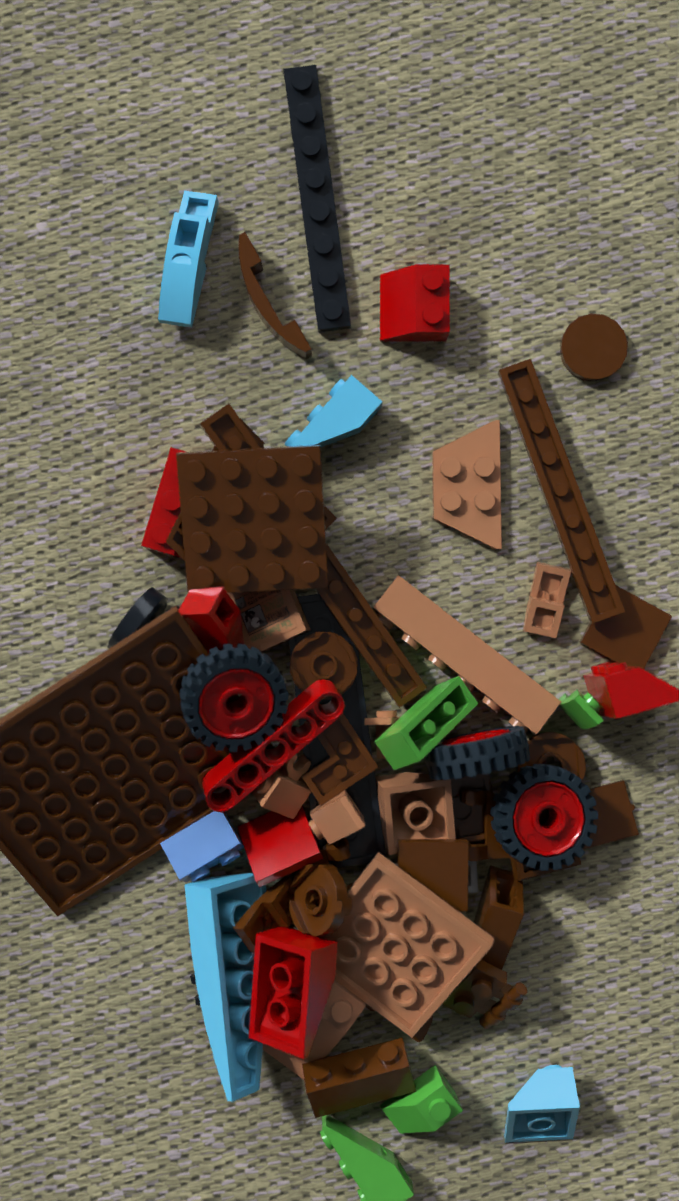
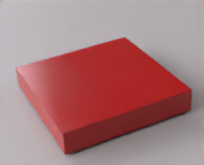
M303 805L294 819L271 811L238 826L255 881L259 887L323 859L315 835L308 823L309 820Z

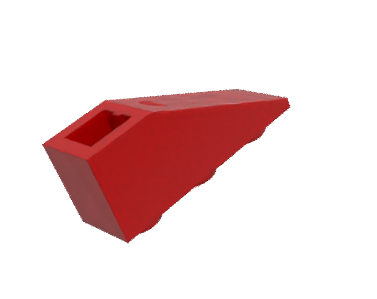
M224 587L199 588L188 592L179 611L209 654V650L214 647L221 651L224 650L223 645L232 644L233 648H237L238 644H244L241 611Z

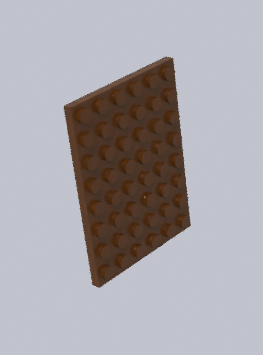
M176 606L0 719V851L57 916L161 850V842L213 812L207 805L202 781L204 776L231 752H229L227 747H224L223 751L215 750L213 744L210 747L204 745L201 738L197 739L193 735L184 718L180 703V689H183V677L188 676L187 669L191 664H198L197 658L200 655L204 654L207 657L210 654ZM234 694L227 699V701L234 702L238 700L240 696L238 694ZM272 742L266 746V749L275 748ZM244 765L239 771H248L253 765ZM218 787L213 793H222L227 788Z

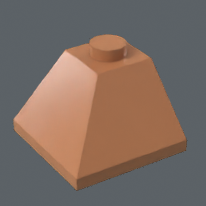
M411 772L375 777L381 826L388 855L397 854L398 839H456L451 779L435 780L430 779L429 774Z

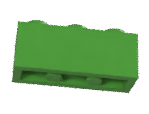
M457 676L433 686L374 742L393 770L420 762L478 703L461 677Z

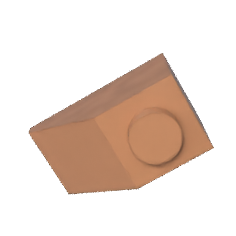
M346 789L323 805H318L312 809L310 816L313 820L308 822L319 840L325 837L329 844L365 826L364 816Z

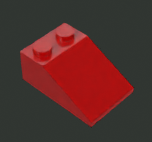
M279 926L256 933L249 1026L250 1039L302 1059L308 1058L335 980L338 942L319 936H312L309 933H302L290 927Z

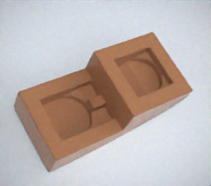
M537 562L523 631L557 638L565 608L563 602L571 575L570 569Z

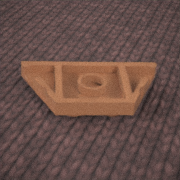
M494 420L433 451V520L447 527L449 526L470 538H474L494 550H501L500 420Z

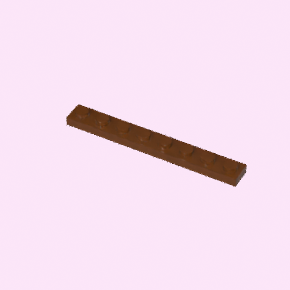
M531 359L500 369L498 371L500 381L590 624L624 613V607Z

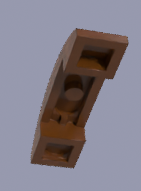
M245 232L240 234L238 247L241 271L246 290L257 314L269 331L285 347L307 360L312 357L310 345L295 320L284 326L281 324L254 276L263 271L262 261Z

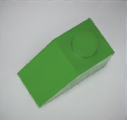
M436 1065L414 1080L416 1092L393 1097L380 1104L381 1109L400 1134L435 1132L463 1111L455 1090Z

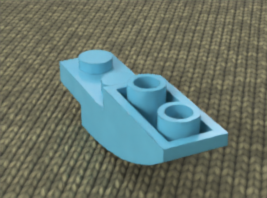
M184 191L179 213L174 212L161 282L159 323L191 328L193 326L207 269L205 257L219 204L217 195Z

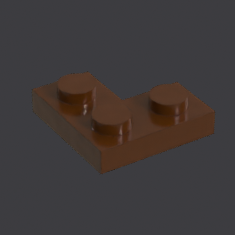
M344 713L317 736L330 757L303 774L302 778L319 804L323 805L378 768L377 763Z

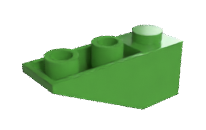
M329 1115L322 1116L321 1137L329 1150L335 1149L340 1156L339 1165L348 1180L353 1178L360 1189L357 1192L361 1201H406L414 1195L412 1181L394 1152Z

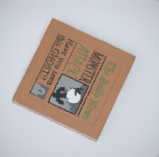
M294 589L228 593L241 611L243 640L248 649H251L253 646L263 653L311 630Z

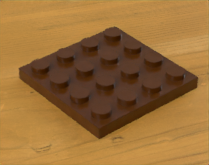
M320 445L180 452L176 454L187 592L192 589L224 587L227 593L328 588Z

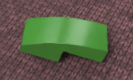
M577 689L570 696L565 693L559 698L561 701L559 707L579 728L590 729L603 721V717L599 712L603 707L589 692L583 696Z

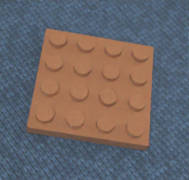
M378 852L347 891V895L352 900L350 914L344 917L341 926L333 934L319 937L338 942L335 981L413 1038L492 947L494 938Z

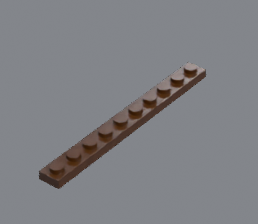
M229 403L199 424L217 450L260 448ZM326 543L329 586L328 588L314 589L392 700L400 708L427 687Z

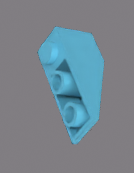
M351 375L346 382L340 379L329 392L332 398L324 407L320 404L317 405L306 419L310 423L302 432L298 429L294 431L284 445L286 447L320 445L321 448L360 433L381 409L382 401L354 376Z

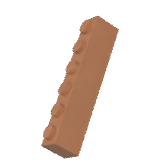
M399 575L372 608L377 612L376 615L387 629L390 630L394 625L404 633L401 639L416 651L421 646L431 655L427 660L443 672L448 667L461 677L470 692L475 688L485 697L481 702L497 714L502 709L511 716L508 723L513 727L521 726L525 728V732L529 730L531 733L537 734L560 705L561 701Z

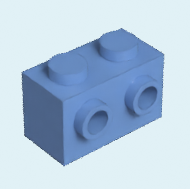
M216 811L160 843L179 880L186 883L206 878L210 875L209 869L218 863L224 866L233 862L240 856L238 851L244 848L243 842L227 813Z

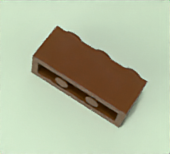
M403 1038L302 1064L306 1094L315 1118L416 1092Z

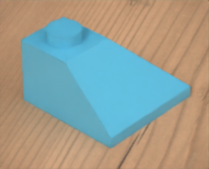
M549 1065L543 1069H537L508 1104L504 1133L505 1143L574 1138L580 1106L573 1067L562 1068L559 1065Z

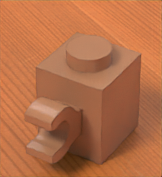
M295 754L283 767H280L251 792L263 808L294 819L311 793V790L301 778L311 765L310 760L303 754L297 762L295 761L298 756Z

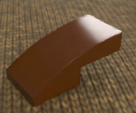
M290 877L282 878L268 889L234 926V930L250 952H255L256 933L278 926L289 927L292 923L289 899H294L295 888H291L292 879Z

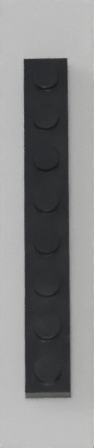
M316 65L283 69L318 333L350 329L351 320Z

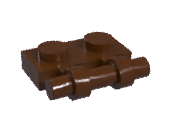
M480 959L442 1005L468 1018H471L476 1012L483 1014L479 1019V1023L484 1029H489L493 1025H499L506 1018V1013L509 1010H515L520 1006L528 990L521 982L514 986L507 984V972ZM494 996V997H496V998H498V999H500V1000H498V1001L496 1002V1001L492 1000L491 998Z

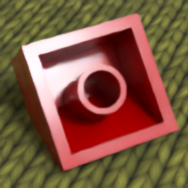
M415 264L380 274V342H446L450 333V264Z

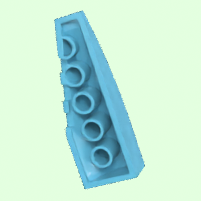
M253 873L214 876L185 884L191 954L197 991L215 1064L227 1100L230 1102L252 1094L260 1088L263 1043L249 1038L254 952L249 951L234 930V926L245 912L266 892V885L259 887Z

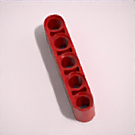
M325 679L312 683L288 704L287 713H282L283 723L281 726L274 725L276 732L271 736H268L266 733L263 734L264 742L259 746L256 741L251 742L252 749L244 751L242 746H238V752H231L204 776L202 781L205 799L209 808L216 812H226L232 809L342 715L345 704L335 684ZM325 696H333L329 703L319 704L320 700ZM306 719L303 725L299 727L292 726L296 720ZM280 742L274 749H266L269 743ZM244 765H253L248 771H239ZM218 787L227 788L222 793H213Z

